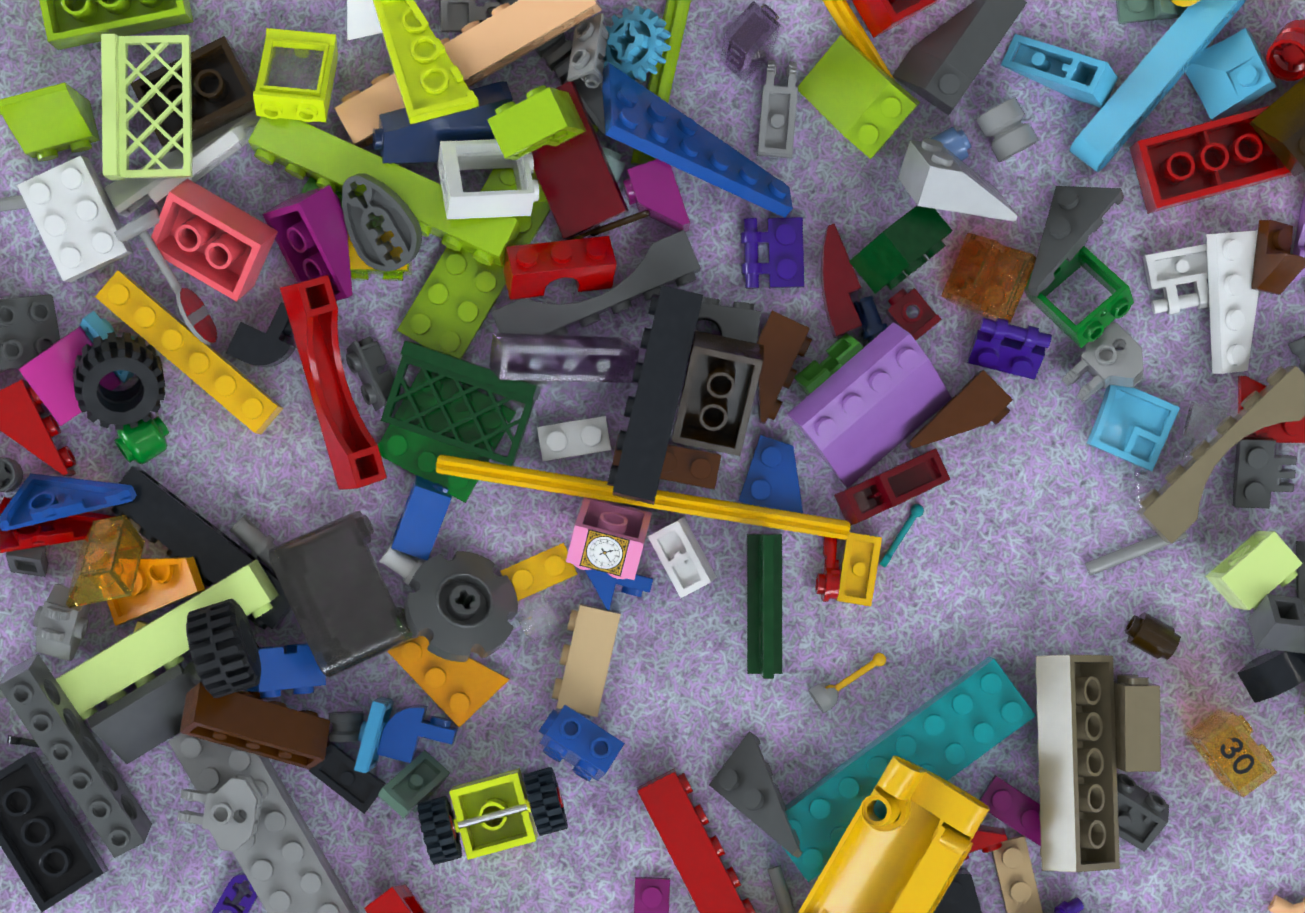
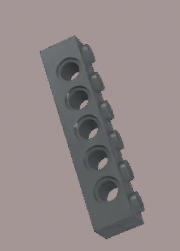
M36 654L8 669L0 681V690L113 857L116 858L145 843L152 826L151 821L40 655Z

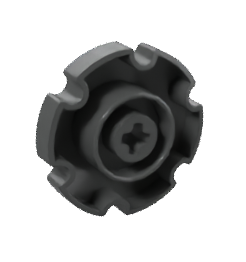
M457 551L452 560H447L442 554H439L427 560L416 571L409 584L415 592L408 593L404 601V612L407 624L414 637L424 636L429 640L428 651L446 660L466 662L471 652L477 653L483 659L496 652L505 643L514 628L508 620H512L517 614L518 600L508 576L499 577L494 574V562L475 553Z

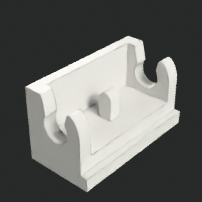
M685 517L647 536L680 598L700 589L717 578Z

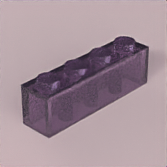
M754 1L724 33L720 62L744 83H747L773 54L781 26L777 22L779 16L766 4L759 6Z
M493 333L489 367L499 380L634 383L632 378L636 362H638L639 349L627 337Z

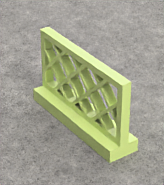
M101 34L103 176L109 180L193 177L191 37L189 35L118 36L116 34ZM169 44H182V58L171 68L159 54ZM128 45H143L151 54L136 68L128 61ZM149 45H158V46L156 47L155 50H153ZM157 58L169 71L153 85L142 72ZM128 66L133 70V72L129 76ZM181 67H182V77L177 73V71H178ZM174 75L182 83V93L171 102L159 90ZM139 76L151 89L136 103L128 95V86ZM157 93L169 106L154 120L142 107ZM128 101L134 106L129 112ZM182 102L183 113L177 108ZM139 111L152 124L136 138L129 131V120ZM175 111L183 118V128L172 138L160 124ZM157 128L169 142L154 155L143 142ZM129 137L134 141L130 146ZM182 137L183 148L177 143ZM140 146L152 160L142 170H129V156ZM173 146L183 153V169H168L160 161ZM156 164H158L162 169H152V168H153Z

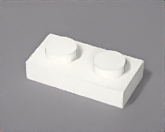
M606 416L537 427L543 462L611 451Z

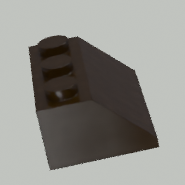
M1303 77L1249 123L1294 177L1305 172V77Z

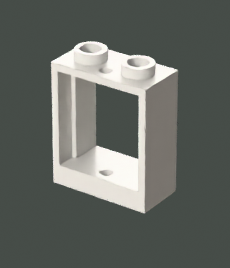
M496 139L440 141L437 165L447 219L531 216L533 202L539 200L538 180H532L531 175L534 170L532 152L517 160H510L504 158ZM513 168L517 190L463 192L460 170Z

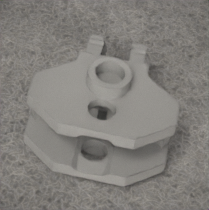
M1111 322L1104 328L1102 335L1098 339L1085 345L1086 351L1081 355V361L1066 373L1062 381L1067 386H1070L1087 371L1093 376V379L1085 384L1077 395L1081 401L1088 399L1101 387L1106 389L1109 385L1133 388L1143 379L1142 347L1118 323Z
M54 584L47 601L44 602L43 606L38 607L34 617L33 625L37 627L35 633V652L67 661L73 660L80 641L84 638L88 628L89 620L87 616L91 606L92 593L71 589L62 584Z
M237 774L220 789H212L209 792L193 789L181 790L180 798L186 801L205 802L204 814L190 810L178 811L177 820L202 825V829L210 831L220 850L235 852L258 831L263 795L252 776ZM240 809L246 812V818L240 815Z

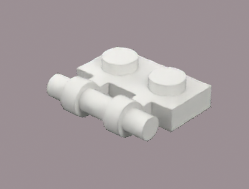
M1207 244L1143 256L1149 291L1163 288L1164 293L1163 299L1151 301L1153 314L1166 312L1167 315L1177 314L1180 312V309L1196 306L1198 309L1209 308ZM1194 284V293L1178 296L1177 285Z

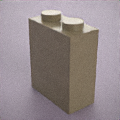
M1118 674L1117 681H1114L1117 769L1125 772H1161L1160 685L1149 683V677H1139V675Z

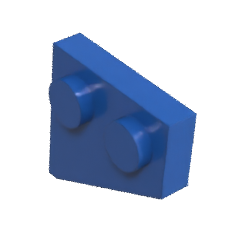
M760 435L738 501L754 506L803 513L794 447Z

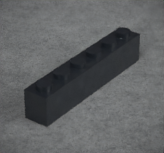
M662 285L660 295L654 293L652 295L648 314L654 315L651 329L644 328L640 348L646 349L643 363L636 362L632 382L638 383L635 397L628 396L624 416L630 418L627 431L620 430L615 451H620L622 454L619 466L612 464L607 485L614 486L612 492L614 496L654 505L702 304V294Z
M132 466L119 482V484L132 485L137 496L132 502L113 506L111 511L122 520L128 522L132 519L141 526L138 532L150 542L155 544L157 541H160L169 548L166 554L170 558L194 557L202 582L210 587L212 584H216L256 560L250 553L140 467ZM259 561L279 595L270 602L273 606L272 609L257 618H254L251 613L248 618L264 630L267 626L275 629L301 598L302 594L282 578L279 579L273 571Z

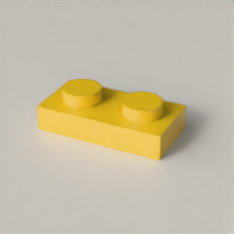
M849 533V537L845 540L840 570V589L836 601L864 606L872 605L882 537Z
M564 543L500 571L502 576L506 575L510 579L518 601L578 575L574 564L566 562L568 550Z

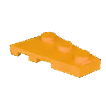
M194 557L93 560L115 626L126 624L205 591Z
M411 630L387 651L458 727L463 725L510 680V678L470 657L466 662L450 661L438 657L427 650L429 640L424 636L414 637Z

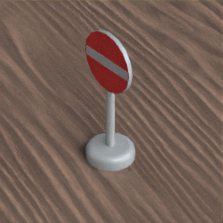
M155 208L115 231L114 234L121 242H127L140 235L175 292L177 305L186 325L204 344L211 345L217 340V329L204 303L193 291L181 287L147 231L159 223V210Z

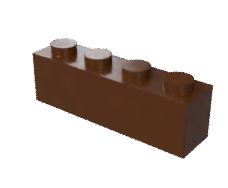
M202 682L186 693L179 733L309 770L325 760L330 720L318 717L319 715L316 712L290 709L282 702H267L256 699L253 694L244 691L214 698L205 689Z

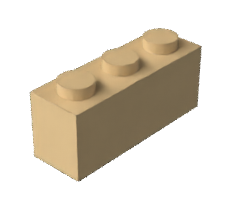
M584 604L579 605L578 611L571 610L567 630L574 632L571 645L564 644L559 664L566 667L563 679L556 678L552 698L558 700L556 708L562 709L564 705H567L577 713L598 717L621 613Z

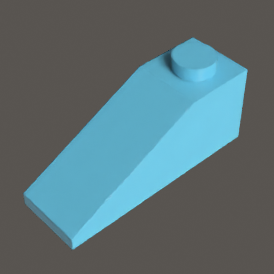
M1018 34L1014 35L1001 63V66L1074 100L1102 108L1108 101L1118 80V76L1108 62Z

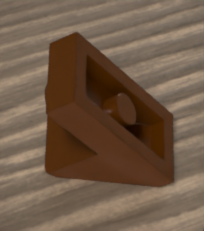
M1259 220L1252 280L1253 290L1280 295L1305 268V257L1290 254L1293 233L1292 225L1273 220Z

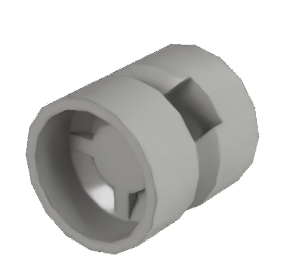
M1016 97L999 104L976 119L984 136L994 138L991 146L998 162L1012 157V155L1027 149L1039 141L1032 126L1029 123H1021L1025 113Z

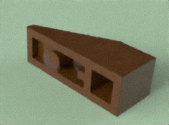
M984 370L979 371L905 445L909 449H914L988 425L991 421L996 425L1010 412L1007 405L1013 399Z

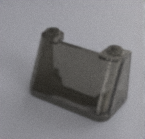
M361 511L352 512L269 550L271 565L320 670L329 678L347 672L418 638L414 637L407 624L404 609L402 607L396 608L367 546L371 542V534L374 533V529L369 518L366 515H362Z

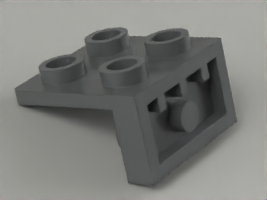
M51 294L0 299V373L8 369L20 368L60 340L54 300Z

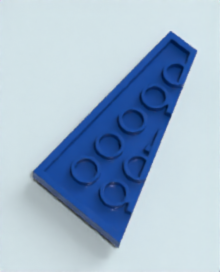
M609 62L603 69L602 81L606 136L786 218L793 209L789 186Z

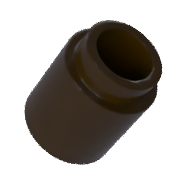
M1145 612L1139 617L1134 615L1125 630V633L1129 635L1127 640L1129 644L1157 659L1162 657L1168 660L1177 649L1181 638L1180 635L1175 633L1174 628Z

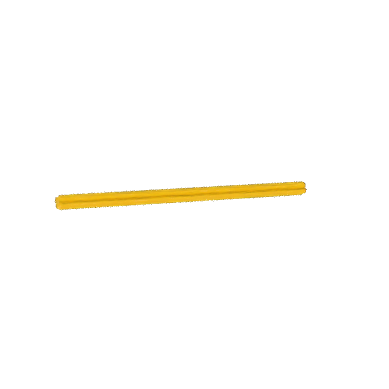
M439 455L436 461V472L439 474L843 540L848 539L850 533V522L846 520L657 490L655 502L652 505L612 495L614 486L607 485V481L448 455Z

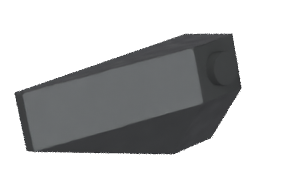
M975 0L913 46L892 75L893 78L949 116L1027 2L1025 0Z

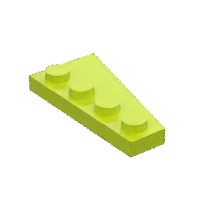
M373 0L409 123L414 124L479 107L476 95L468 88L463 75L448 57L445 47L430 29L427 19L414 0Z

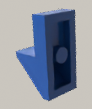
M594 569L585 570L608 611L610 610L616 584L623 586L622 593L642 597L643 591L650 593L653 578L636 574L635 580L628 578L616 579L605 572Z

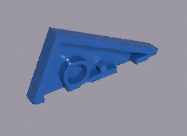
M30 473L1 513L0 529L2 531H9L132 502L137 494L132 485Z

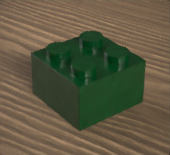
M915 206L879 234L849 262L875 294L885 286L892 290L928 261L924 256L925 254L930 259L946 246L942 240L953 230L936 209Z

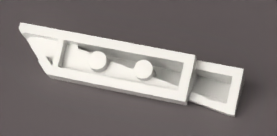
M253 110L192 141L193 177L125 178V180H117L107 185L104 190L114 208L124 217H128L150 199L162 208L168 193L186 179L196 183L245 146L261 117L256 116V111ZM179 149L167 153L160 160L168 169H183V153ZM156 164L152 169L162 168L158 164Z

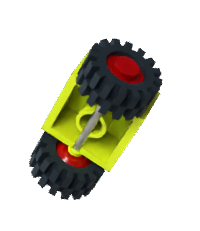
M552 767L524 774V781L521 770L518 768L453 786L449 793L456 815L455 819L451 804L446 796L417 804L418 817L421 823L420 828L424 836L423 840L433 865L462 858L459 832L461 833L466 856L469 860L535 842L538 833L542 836L568 829L562 795Z

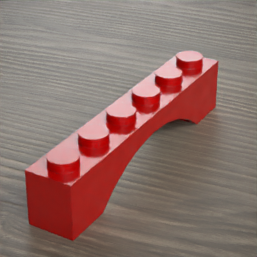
M329 275L280 287L338 489H358L387 479L378 445L360 417L346 381L338 342V306Z

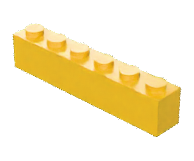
M117 270L95 296V298L255 434L261 435L284 409L215 349L201 342L188 326L127 274Z

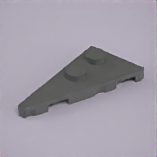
M1056 186L1028 286L1031 296H1038L1042 290L1046 289L1055 279L1053 273L1065 259L1070 262L1086 244L1088 237L1104 223L1102 217L1114 203L1119 205L1123 201L1124 195L1121 188Z
M749 731L709 786L790 854L799 858L802 854L799 847V838L795 829L791 828L785 813L787 808L778 785L773 782V773L770 765L765 762L760 750V740Z

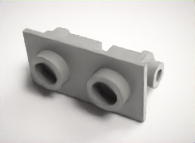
M603 13L583 20L575 26L567 77L568 82L581 78L588 88H597L602 83L604 62L600 59L605 57L607 40L609 38V32L606 30V26L603 25Z

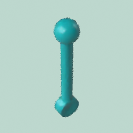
M914 504L911 507V515L879 563L884 568L890 562L916 518L923 515L924 508L922 505Z

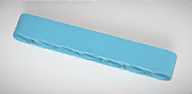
M1200 0L1196 4L1188 6L1077 136L1069 151L1093 170L1100 172L1185 74L1191 65L1189 61L1196 54L1200 55L1246 0Z

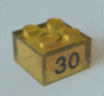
M1218 709L1185 733L1224 788L1242 798L1277 773L1271 764L1275 761L1274 757L1262 743L1260 745L1255 743L1250 736L1254 731L1242 715L1237 717L1233 712L1228 713Z

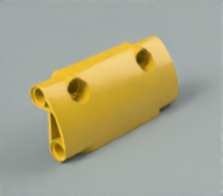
M893 755L871 795L862 801L798 913H934L973 845L971 840L990 808L973 795L944 778L908 760ZM877 800L882 801L887 808L884 819L878 818L874 812V805Z

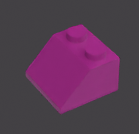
M656 159L627 169V179L623 180V188L629 205L636 203L639 212L649 210V217L679 232L685 230V232L689 231L690 221L671 165Z

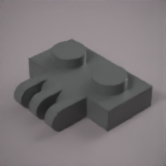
M1244 437L1237 443L1233 506L1235 508L1270 509L1271 492H1294L1295 484L1281 482V478H1295L1296 470L1282 469V465H1296L1297 457L1292 455H1274L1276 440L1273 438Z

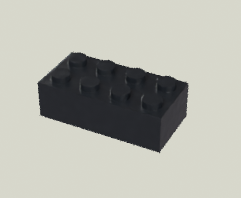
M36 752L28 753L0 771V846L42 913L109 869Z

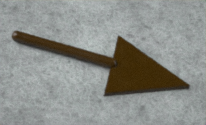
M644 210L606 225H599L564 240L582 239L588 235H599L650 216V211Z

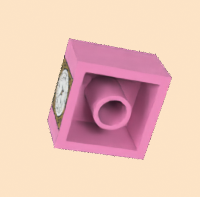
M584 497L574 526L566 562L574 564L582 570L594 569L608 573L616 579L628 578L635 580L652 512L610 501Z

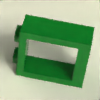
M1085 246L1079 250L1070 262L1065 259L1053 273L1055 277L1053 282L1046 289L1042 290L1038 296H1031L1028 289L1033 270L1020 281L1026 296L1080 348L1088 342L1098 339L1102 335L1104 328L1115 319L1125 316L1130 310L1131 305L1134 304L1129 286ZM1082 266L1112 295L1079 324L1075 325L1046 296Z

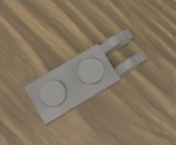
M768 59L766 83L762 89L757 156L792 159L798 88L795 87L797 62L789 61L786 70L787 87L774 86V77L777 71L776 60Z

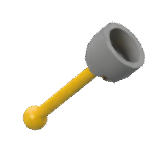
M876 653L872 661L836 685L820 683L809 689V694L821 712L826 713L837 704L839 698L838 691L874 667L885 665L886 656L883 653Z

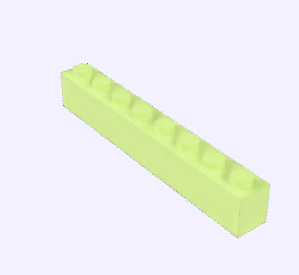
M256 559L56 678V681L82 720H85L98 712L95 707L97 704L105 700L110 705L126 695L124 688L133 683L139 688L156 677L153 673L156 669L164 666L167 671L185 660L182 654L190 650L186 633L187 615L190 611L228 599H234L241 606L246 616L252 613L253 617L257 618L273 608L270 602L279 594Z

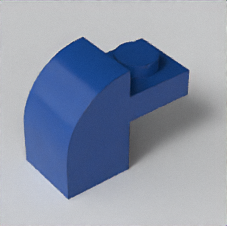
M409 706L397 712L385 725L377 755L411 763L414 760L420 737L452 745L458 728L451 727L452 721L443 717L431 716L430 721L424 720L428 706Z

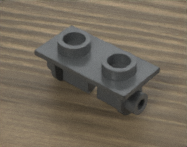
M369 336L359 341V344L357 340L354 341L346 349L348 352L346 354V361L350 370L354 374L358 373L363 384L361 386V393L365 402L368 405L372 404L375 411H378L387 404L386 401L395 378L391 370L381 374L378 373L377 368L386 365L387 361L378 342L373 341L372 337Z

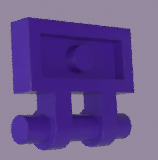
M803 217L768 218V232H758L757 218L744 219V232L740 233L741 244H744L745 263L741 264V273L745 275V288H759V275H769V288L804 287ZM758 244H768L769 263H759Z
M983 318L980 330H977L970 348L967 363L1035 380L1045 356V348L1050 346L1052 335L1039 332V328L1029 325L1027 328L1008 324V320L997 318L996 321Z

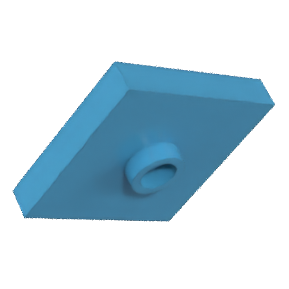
M381 696L372 702L368 720L363 721L359 732L358 741H361V746L354 767L355 771L367 773L377 766L379 759L377 751L383 729L390 719L394 704L393 699Z

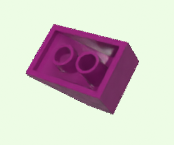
M330 185L294 195L262 214L267 225L278 231L275 240L297 283L329 275L336 301L353 295L347 228L340 199L333 192Z

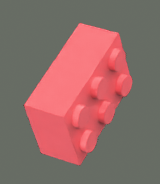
M186 179L168 193L159 216L160 221L155 225L151 238L166 261L237 302L254 287L278 231L193 181Z

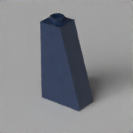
M499 81L471 89L479 101V107L414 124L409 123L405 108L379 115V129H373L374 150H380L383 164L438 162L440 141L496 139L487 119L497 115L495 110L498 107L513 101L507 81Z

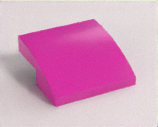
M80 326L18 369L60 426L82 412L75 397L73 368H75L77 355L82 356V348L86 344L90 346L94 344ZM110 372L100 380L99 384L112 391L121 384V381L114 372Z

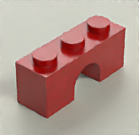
M610 236L506 246L503 273L509 299L512 300L544 296L546 286L559 278L575 279L578 292L611 289L617 263Z

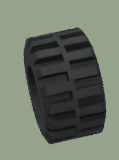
M115 332L107 333L108 338L102 340L101 336L93 339V346L86 344L82 348V356L77 355L75 368H73L74 391L82 413L87 411V418L93 423L99 419L101 427L108 428L110 424H114L115 430H123V425L130 424L131 428L137 427L138 421L141 419L146 423L151 419L150 411L157 413L161 407L160 400H164L165 397L164 387L166 386L160 357L156 356V350L151 344L146 346L145 339L138 336L135 340H132L131 333L123 332L122 337H116ZM117 370L129 371L139 377L134 386L124 391H111L99 384L105 375Z
M228 599L190 611L187 615L186 623L187 640L194 666L205 689L214 698H219L260 684L261 662L252 628L241 606L234 599Z

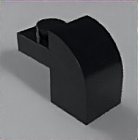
M280 303L266 333L240 322L226 354L257 367H273L287 360L294 352L295 347L284 342L286 336H293L285 304Z
M1275 650L1253 659L1237 674L1254 703L1282 694L1305 681V654Z

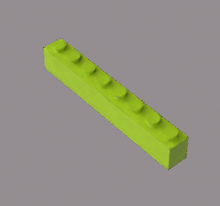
M261 117L248 140L255 153L254 156L258 160L268 165H273L274 162L286 167L285 171L301 180H304L305 176L311 177L317 181L316 185L319 188L330 185L334 193L336 190L342 193L344 182L349 177L359 173H366L378 179L396 192L409 206L420 224L422 236L428 237L429 234L441 238V243L452 250L460 251L463 248L472 252V257L485 265L491 266L492 263L503 266L506 246H513L520 232L519 222L513 217L447 219L441 184L395 163L383 164L380 156L301 120ZM357 184L354 193L356 196L363 195L367 188L364 184Z

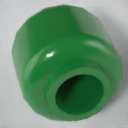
M157 416L154 419L151 418L146 423L142 419L139 420L138 426L131 428L130 424L123 425V430H117L118 438L114 441L129 463L135 461L138 464H145L167 449L165 436L169 434V431L164 422Z

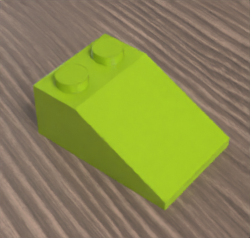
M843 35L838 37L797 87L798 91L845 138L870 159L879 152L920 104L915 97Z
M65 82L0 99V114L24 153L32 158H37L39 162L56 159L59 157V151L71 149L72 153L90 150L92 148L91 143L100 141L90 101Z

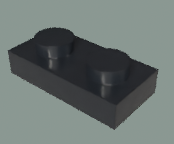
M331 742L326 748L325 760L311 768L309 772L365 814L386 783L370 771L367 773L355 771L356 760Z

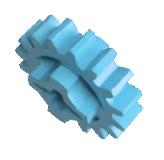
M635 6L632 12L624 8L623 17L619 18L613 15L612 21L614 25L612 27L606 26L609 38L607 40L605 57L602 58L605 60L603 68L609 62L635 80L637 78L644 82L646 81V73L648 71L654 75L658 73L655 67L658 62L661 64L666 63L662 53L671 50V46L664 43V40L668 39L671 33L664 29L667 24L666 21L658 17V14L648 8L645 10L640 6Z

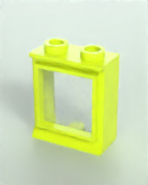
M266 28L265 44L255 91H253L256 116L270 119H294L304 122L327 121L338 61L336 34Z

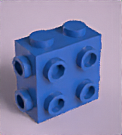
M564 705L559 712L553 709L538 731L544 735L539 744L545 747L543 752L557 762H561L562 759L574 766L572 771L589 782L592 778L598 781L607 773L625 744L567 705Z

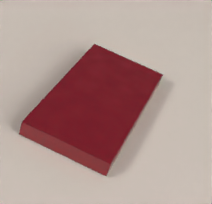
M573 81L567 82L555 89L569 93L586 131L558 146L544 145L532 152L534 171L563 239H568L629 211Z

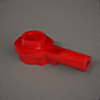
M824 537L823 574H817L815 593L821 594L823 602H828L829 599L837 600L839 595L840 569L839 560H836L837 538Z

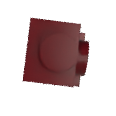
M902 288L888 300L891 307L885 311L890 319L909 332L915 341L942 320L915 288L908 293ZM908 306L917 308L918 316L912 319L906 315V308Z

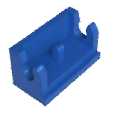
M416 475L392 539V549L426 561L428 560L452 499V495L448 494V488Z

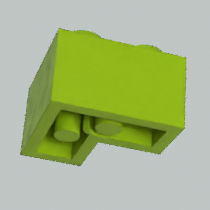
M545 85L527 92V99L518 104L512 101L498 107L495 110L497 115L487 119L504 158L510 160H517L544 145L558 146L586 131L569 93L551 87L546 88Z

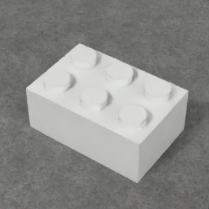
M80 155L17 185L63 281L73 282L134 253L129 241L121 242L114 234L122 226L89 158Z

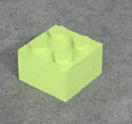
M1256 531L1205 577L1232 608L1251 610L1253 608L1255 610L1265 596L1278 585L1284 587L1294 580L1298 575L1295 570L1303 563L1275 531Z

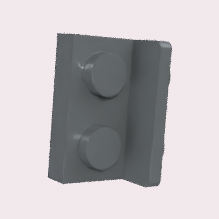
M1117 773L1119 837L1145 852L1167 825L1169 805L1166 804V801L1160 795L1154 792L1149 793L1137 786L1135 781L1128 775Z

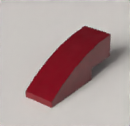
M835 223L826 228L821 256L822 297L827 320L834 338L862 326L849 295L859 291L862 287L853 266L849 262V256Z
M935 448L847 488L834 496L845 520L850 522L851 526L895 507L951 479Z

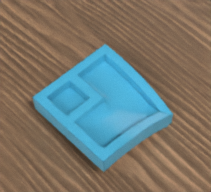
M1246 28L1204 49L1200 55L1196 54L1189 61L1191 65L1185 72L1212 121L1231 116L1277 87L1251 32Z
M1109 385L1105 390L1100 410L1086 444L1146 470L1153 471L1180 407L1136 388Z

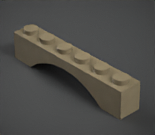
M1280 366L1274 370L1266 379L1269 384L1260 393L1257 391L1252 392L1240 404L1243 409L1234 418L1229 415L1215 428L1218 432L1216 436L1209 442L1206 440L1201 441L1190 452L1193 458L1187 464L1175 466L1165 476L1164 479L1167 483L1159 491L1154 488L1140 500L1139 503L1142 507L1136 513L1166 543L1173 544L1198 519L1199 504L1205 484L1216 464L1229 449L1244 437L1264 427L1282 422L1300 421L1305 416V374L1297 366H1287L1285 369Z

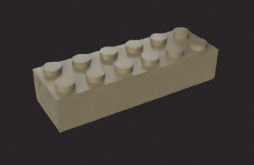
M1036 656L1035 678L1037 685L1036 713L1038 720L1037 748L1039 755L1038 784L1040 790L1039 820L1041 826L1040 856L1042 871L1088 872L1120 869L1113 656Z

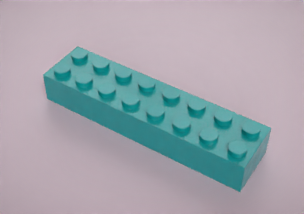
M987 657L786 804L787 810L785 813L791 828L795 829L802 854L799 858H796L786 849L784 850L809 883L821 874L862 801L871 795L893 755L908 760L948 781L1036 716L997 661L992 657ZM877 800L874 805V812L878 818L884 819L887 808L882 801Z

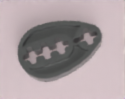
M359 173L349 177L342 187V209L350 240L359 257L368 266L380 271L397 270L410 263L420 250L422 231L417 218L409 206L386 184L366 173ZM357 184H364L367 190L363 195H355L354 190L357 188ZM375 215H382L385 221L381 224L382 227L373 226L372 221L375 219ZM391 230L394 234V237L390 239L391 243L389 241L383 242L381 236L384 234V231L388 232ZM393 246H400L403 252L399 255L400 258L398 256L392 258L390 255Z

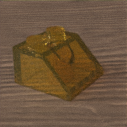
M125 515L93 521L79 551L66 600V605L69 608L132 596L145 541Z

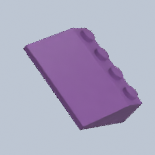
M893 322L788 412L787 415L844 486L849 488L950 401L952 397L930 359L912 335Z

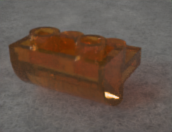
M967 233L941 297L981 316L1001 318L1011 323L1034 268L1036 256L1032 253L1004 246L996 240Z

